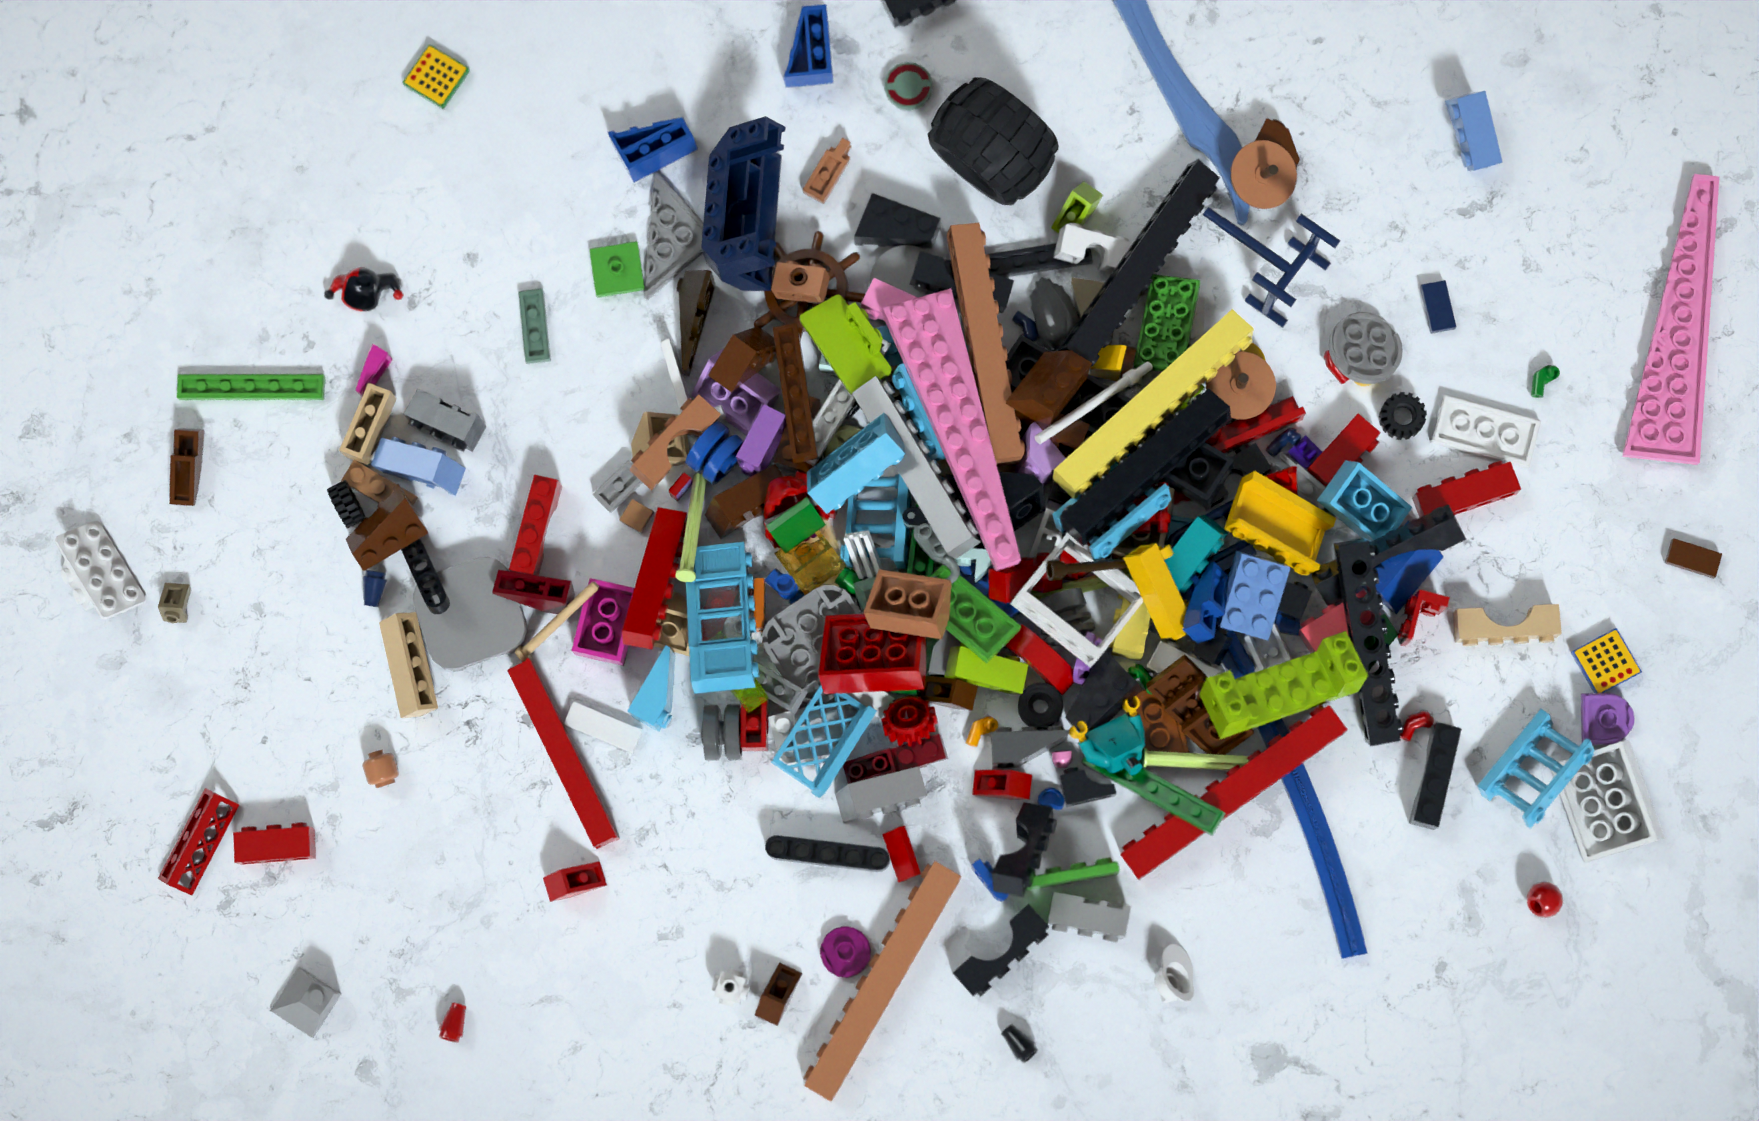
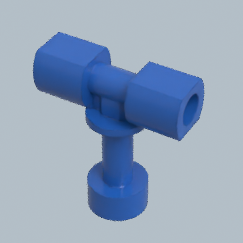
M777 568L765 579V582L779 593L782 598L788 599L790 604L806 595L801 590H798V586L791 575L782 574Z

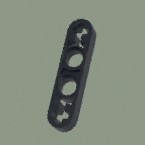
M418 539L401 549L429 611L433 614H442L449 608L450 600L422 540ZM413 547L416 548V551L418 553L415 556L413 555L411 548ZM427 563L424 569L415 570L418 564ZM435 580L433 586L429 588L423 587L427 581ZM436 594L440 601L438 604H435L432 597Z

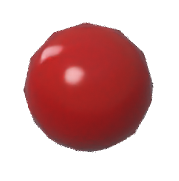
M1540 882L1534 884L1527 894L1528 908L1539 917L1548 918L1554 916L1563 905V894L1552 883Z

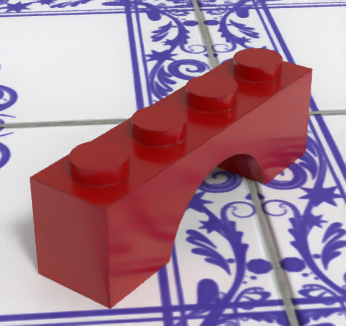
M534 474L509 571L539 576L544 558L543 551L546 531L551 516L557 509L562 490L559 480Z

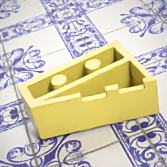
M1118 594V599H1122L1121 609H1115L1113 619L1115 624L1131 605L1120 594ZM1144 601L1108 646L1112 648L1111 655L1141 661L1150 621V614Z

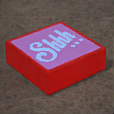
M685 472L680 475L669 489L671 497L677 502L691 487L693 482L691 477Z

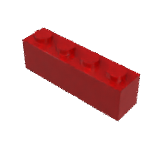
M1502 460L1489 464V469L1479 471L1476 468L1464 473L1465 477L1456 479L1455 476L1440 481L1441 485L1432 487L1431 484L1418 488V492L1415 493L1412 499L1419 518L1447 504L1451 507L1454 515L1517 495L1521 487L1511 461L1504 464Z

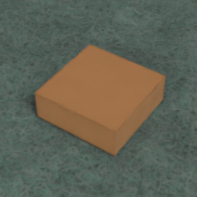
M632 499L619 520L637 532L642 533L654 512Z

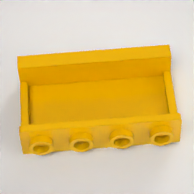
M1253 471L1241 478L1224 529L1231 532L1235 538L1250 543L1256 550L1271 555L1277 562L1290 566L1296 573L1307 576L1319 570L1320 564L1315 561L1326 530L1334 527L1336 518L1260 473Z

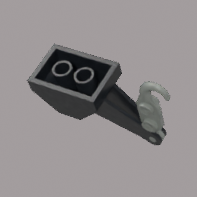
M998 471L1013 531H1016L1045 511L1043 484L1034 474ZM963 496L955 498V500H960L966 508L967 512L964 515L967 520L973 521ZM920 507L906 509L902 515L904 526L914 530L916 542L933 561L943 564L950 569L951 574L946 580H951V584L954 583L960 574L957 562L946 553ZM977 533L976 535H977V537L979 538V540L981 541V542L979 543V545H980L983 549H986L985 546H984V544H983V542H982V539H981L979 533Z

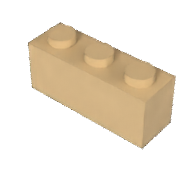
M368 383L339 449L345 457L369 465L397 399L391 391Z

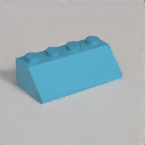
M882 413L807 471V493L826 514L833 509H839L852 494H859L864 489L865 484L871 480H877L882 476L886 468L890 465L898 464L904 458V442L888 416Z

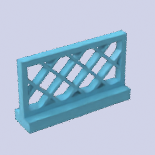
M821 685L771 761L772 764L811 789V793L818 798L826 793L877 712L871 706H864L846 693L834 694L835 703L823 705L821 697L823 689ZM850 704L858 710L854 717L844 719L841 705ZM837 707L839 720L827 722L824 709ZM820 709L822 723L810 725L809 712ZM803 721H805V726L800 727ZM841 724L843 735L841 738L831 739L828 726ZM824 727L826 740L814 742L811 729ZM807 730L809 744L797 746L796 732ZM792 742V747H787ZM837 742L836 746L833 749L832 743ZM828 744L829 757L818 760L815 746ZM810 747L813 761L801 763L798 749ZM794 751L796 764L787 765L779 760L784 752ZM824 763L822 768L820 769L819 764ZM815 765L817 775L813 782L804 777L802 767Z

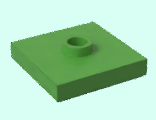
M638 242L589 249L597 298L645 290Z

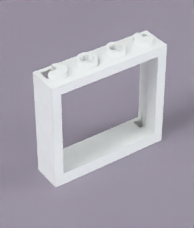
M1067 533L1010 604L1091 668L1140 607L1143 599L1135 582L1129 579L1122 569L1093 571L1096 576L1131 603L1098 647H1096L1032 596L1029 592L1045 574L1047 561L1056 560L1063 550L1079 562L1093 561L1089 546L1086 544L1083 547Z

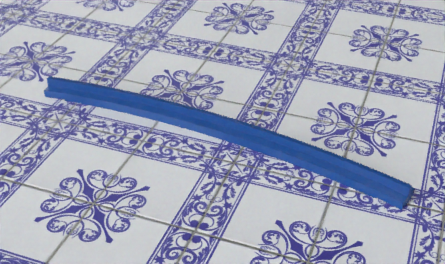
M1197 575L1192 578L1194 583L1185 594L1183 592L1180 593L1182 599L1187 600V602L1190 601L1194 589L1200 580ZM1226 629L1229 631L1227 636L1233 638V641L1221 662L1226 671L1231 670L1234 679L1254 673V665L1234 631ZM1282 718L1257 726L1267 749L1270 747L1268 742L1279 734L1282 738L1289 734ZM1301 764L1284 776L1281 781L1296 814L1316 869L1341 959L1367 954L1360 921L1338 850L1305 766Z

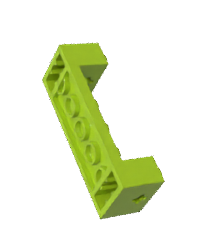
M1345 631L1324 638L1316 652L1236 679H1234L1231 670L1208 677L1199 695L1220 739L1357 693L1368 677V674Z

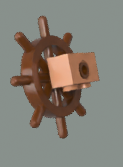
M821 231L815 232L811 249H801L787 254L782 246L776 242L774 253L779 261L773 266L771 291H765V300L770 311L755 320L754 327L762 328L775 318L782 325L797 323L801 341L802 333L807 331L800 322V315L808 311L809 304L815 307L823 303L825 298L830 299L835 295H841L846 303L847 301L861 303L865 293L849 291L848 280L844 270L859 261V253L853 252L838 263L831 255L821 251L824 237ZM821 265L826 266L827 268H829V270L826 271V269ZM835 277L837 288L829 289L828 283ZM777 299H785L780 304H778ZM799 302L796 317L785 313V311Z

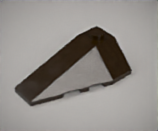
M709 270L685 271L684 278H679L677 284V292H679L682 370L685 376H690L716 287L712 271Z

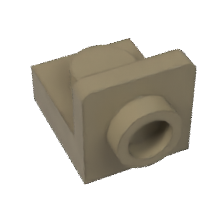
M164 584L158 604L163 621L169 623L187 622L186 607L191 593L189 584Z

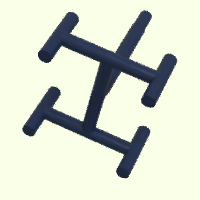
M1208 207L1203 216L1215 223L1226 233L1279 270L1285 272L1277 284H1274L1257 272L1252 281L1268 291L1266 299L1263 303L1251 293L1245 299L1246 303L1282 328L1286 325L1288 319L1272 309L1276 300L1279 299L1289 307H1292L1297 299L1284 290L1306 260H1311L1325 271L1331 264L1330 261L1315 252L1320 239L1334 249L1341 241L1301 213L1296 222L1312 234L1306 245L1294 236L1289 240L1287 244L1299 252L1298 256L1290 264Z

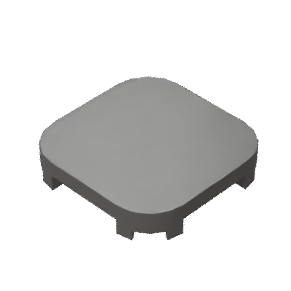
M490 557L476 558L438 571L437 574L450 600L449 608L442 614L431 613L423 600L418 586L416 585L413 604L428 653L432 660L443 669L453 672L463 671V668L507 653L512 654L524 642L528 630L520 604L492 593L498 569L508 571L505 565L497 559ZM435 580L427 581L423 587L429 588L433 586ZM437 594L432 596L435 604H438L440 601Z
M823 585L812 590L773 616L766 623L762 632L764 649L782 677L808 692L803 700L805 703L810 702L821 685L818 673L825 617L828 615L862 614L850 595L844 589L835 585ZM822 692L823 703L834 698V694H824Z

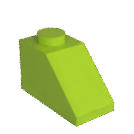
M1083 181L1072 190L1051 229L1059 234V230L1066 224L1077 223L1083 226L1093 214L1103 194Z

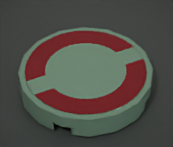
M905 62L896 65L889 71L885 78L884 88L890 103L901 110L912 111L921 108L931 97L933 82L929 72L923 66L917 63Z

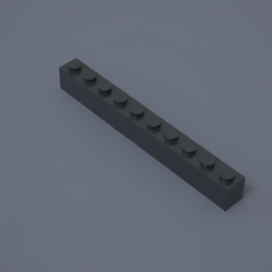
M1197 159L1186 166L1057 351L1072 350L1092 362L1091 367L1098 361L1100 357L1098 353L1101 348H1105L1113 339L1111 334L1115 328L1118 329L1125 322L1126 317L1124 315L1126 312L1136 306L1139 301L1138 295L1140 292L1145 291L1153 281L1151 277L1154 272H1158L1166 262L1164 260L1165 256L1175 250L1178 246L1177 239L1179 236L1184 235L1192 225L1190 221L1193 216L1196 217L1203 210L1204 205L1202 203L1204 200L1211 197L1216 191L1217 187L1215 185L1220 177L1202 161Z

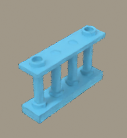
M1117 461L1110 467V472L1118 466L1119 463ZM1100 478L1096 479V480L1092 483V484H1093L1092 488H1093L1097 483H1099ZM1163 484L1157 490L1152 487L1145 493L1148 497L1138 506L1133 503L1127 509L1128 515L1119 522L1115 519L1108 525L1110 530L1100 538L1096 535L1089 541L1092 544L1089 548L1093 561H1099L1107 557L1118 544L1155 513L1166 508L1171 501L1168 485ZM1081 494L1075 499L1071 498L1052 514L1056 528L1062 533L1065 530L1062 528L1060 515L1068 505H1073L1078 501Z
M895 474V477H879L877 480L869 481L865 486L895 487V489H898V497L894 498V500H858V494H852L848 497L846 534L869 530L870 534H892L895 537V545H891L890 548H876L879 558L894 560L897 569H907L910 529L904 526L902 515L906 509L911 508L912 494L900 474ZM857 510H893L894 513H897L896 522H892V524H856ZM846 544L842 545L841 560H844L848 568H853ZM865 548L866 553H867V557H868V558H871L870 555H869L868 549Z
M1542 709L1539 710L1477 785L1481 795L1487 800L1491 801L1494 796L1499 795L1523 811L1522 818L1530 829L1535 823L1538 824L1544 818L1547 808L1583 764H1588L1594 755V748L1589 739L1586 738L1578 746L1552 729L1553 722L1551 717ZM1542 738H1549L1573 754L1564 766L1536 748V745ZM1531 756L1557 773L1548 785L1520 767V764L1526 757ZM1510 776H1516L1541 793L1532 805L1504 787L1505 782Z

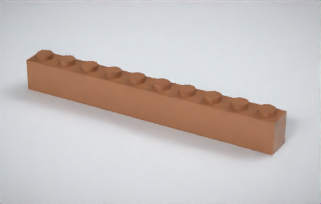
M980 223L951 225L946 236L966 346L997 467L1019 464L1023 455H1025V445L1023 440L1020 441L1019 438L1021 430L1020 419L1015 416L1014 408L1006 404L1007 399L1012 394L1010 389L1012 375L1011 371L1006 368L1005 361H1007L1008 355L1005 346H1002L1001 341L1003 327L1001 323H998L997 319L999 313L998 301L994 300L992 293L995 288L994 279L989 277L990 257L988 254H985L984 250L986 245L985 232L981 231Z
M934 861L932 866L930 864L926 865L920 876L924 879L919 888L914 886L907 898L911 901L906 910L901 908L895 919L898 925L893 932L890 930L887 932L881 943L885 945L881 954L875 953L868 965L872 969L867 977L862 975L856 986L859 992L855 999L851 997L848 999L842 1010L846 1013L841 1022L836 1020L829 1032L833 1035L828 1044L823 1043L816 1054L820 1058L816 1066L810 1065L803 1077L806 1080L805 1087L830 1102L833 1101L961 880L960 875Z

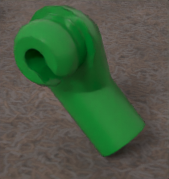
M1547 365L1534 373L1531 397L1542 398L1544 396L1545 385L1560 375V370L1557 366Z
M1140 664L1129 667L1128 673L1134 679L1138 678L1147 693L1152 694L1147 689V683L1153 679L1148 671Z

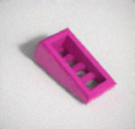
M372 344L356 387V391L361 397L368 383L376 385L393 361L386 351L375 344Z

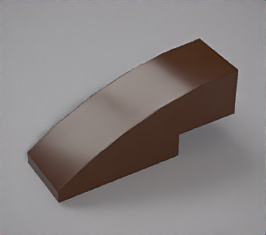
M178 428L174 430V454L170 457L169 504L195 506L202 468L203 429Z

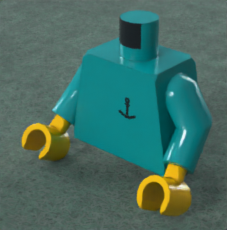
M1132 697L1134 708L1128 705L1127 699L1122 703V708L1129 712V717L1124 714L1087 732L1088 727L1083 721L1077 723L1080 733L1074 726L1069 729V735L1079 740L1078 745L1089 763L1105 768L1110 773H1115L1125 768L1130 775H1135L1142 769V764L1139 760L1142 758V749L1145 747V730L1141 715L1137 714L1136 711L1140 706L1138 697Z

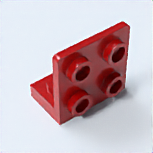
M1421 589L1415 595H1411L1410 599H1407L1404 609L1407 619H1405L1404 624L1401 623L1398 638H1401L1400 645L1406 646L1412 641L1419 612L1429 617H1435L1436 614L1440 615L1448 607L1450 597Z

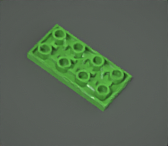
M1157 274L1152 275L1151 279L1153 281L1148 289L1133 364L1134 368H1138L1148 361L1152 364L1153 371L1163 372L1188 349L1201 285L1200 280Z
M1111 858L1096 860L1095 865L1086 866V862L1071 864L1069 870L1061 871L1059 866L1045 869V874L1036 875L1034 871L1032 886L1030 888L1027 887L1026 891L1115 876L1120 872L1119 864L1117 861L1112 862Z

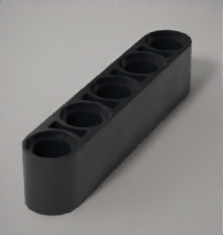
M780 835L770 837L765 844L767 854L772 859L779 861L871 872H883L890 864V857L887 851L880 847ZM776 841H780L784 844L783 852L776 855L771 853V845ZM801 844L809 846V854L806 857H798L796 855V848ZM826 847L833 848L835 851L834 857L828 861L821 858V851ZM851 850H856L860 853L859 861L854 864L846 861V855ZM881 853L885 856L886 860L882 866L876 867L871 863L874 854Z

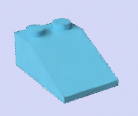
M665 645L627 710L633 718L660 732L661 728L666 729L672 719L670 713L673 700L675 654L667 645Z

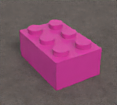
M590 578L588 585L596 582L599 588L582 606L571 651L576 656L624 666L629 645L623 644L622 629L634 588Z

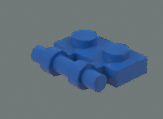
M978 859L971 865V869L997 901L1002 902L1008 898V894L993 891V867L988 861L983 863L981 859Z

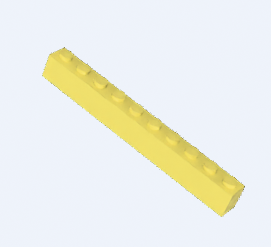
M1233 309L1230 310L1054 469L1053 480L1073 499L1077 498L1080 494L1082 495L1087 489H1091L1092 483L1098 478L1101 479L1104 474L1109 473L1110 467L1116 461L1119 463L1124 457H1127L1129 454L1128 450L1134 445L1138 447L1146 439V434L1152 429L1154 431L1157 430L1164 423V418L1169 413L1175 414L1187 397L1192 398L1200 390L1199 386L1205 381L1210 382L1217 375V370L1222 365L1228 366L1235 358L1234 354L1240 349L1244 351L1253 341L1254 328Z

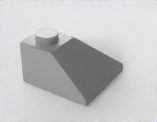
M298 967L270 1011L311 1038H314L341 994Z

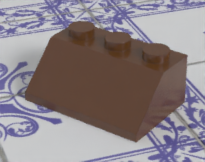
M1072 350L1044 352L1007 399L1006 404L1047 428L1054 423L1084 384L1092 362Z

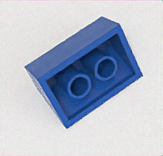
M1432 549L1405 552L1375 566L1373 569H1377L1379 584H1376L1377 594H1381L1383 604L1397 614L1406 604L1407 599H1410L1411 595L1415 593L1443 559L1444 556L1441 552ZM1361 585V587L1367 591V587L1365 585Z

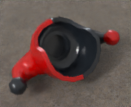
M360 267L351 270L347 275L335 277L329 290L324 292V297L327 300H331L334 298V293L342 290L341 300L347 307L355 311L365 312L376 308L383 290L392 289L395 300H401L404 294L400 290L399 280L395 274H376L371 269Z

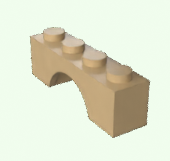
M1559 604L1533 605L1528 609L1524 621L1515 626L1496 624L1486 615L1483 608L1456 609L1453 612L1455 643H1463V646H1476L1478 642L1488 641V645L1504 644L1503 641L1513 640L1514 644L1529 643V639H1539V643L1554 642V638L1562 634Z

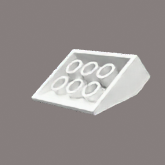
M1630 740L1621 741L1595 750L1591 761L1586 765L1583 764L1560 792L1584 863L1665 838ZM1565 760V761H1562V762H1559V763L1564 766V764H1565L1568 760Z

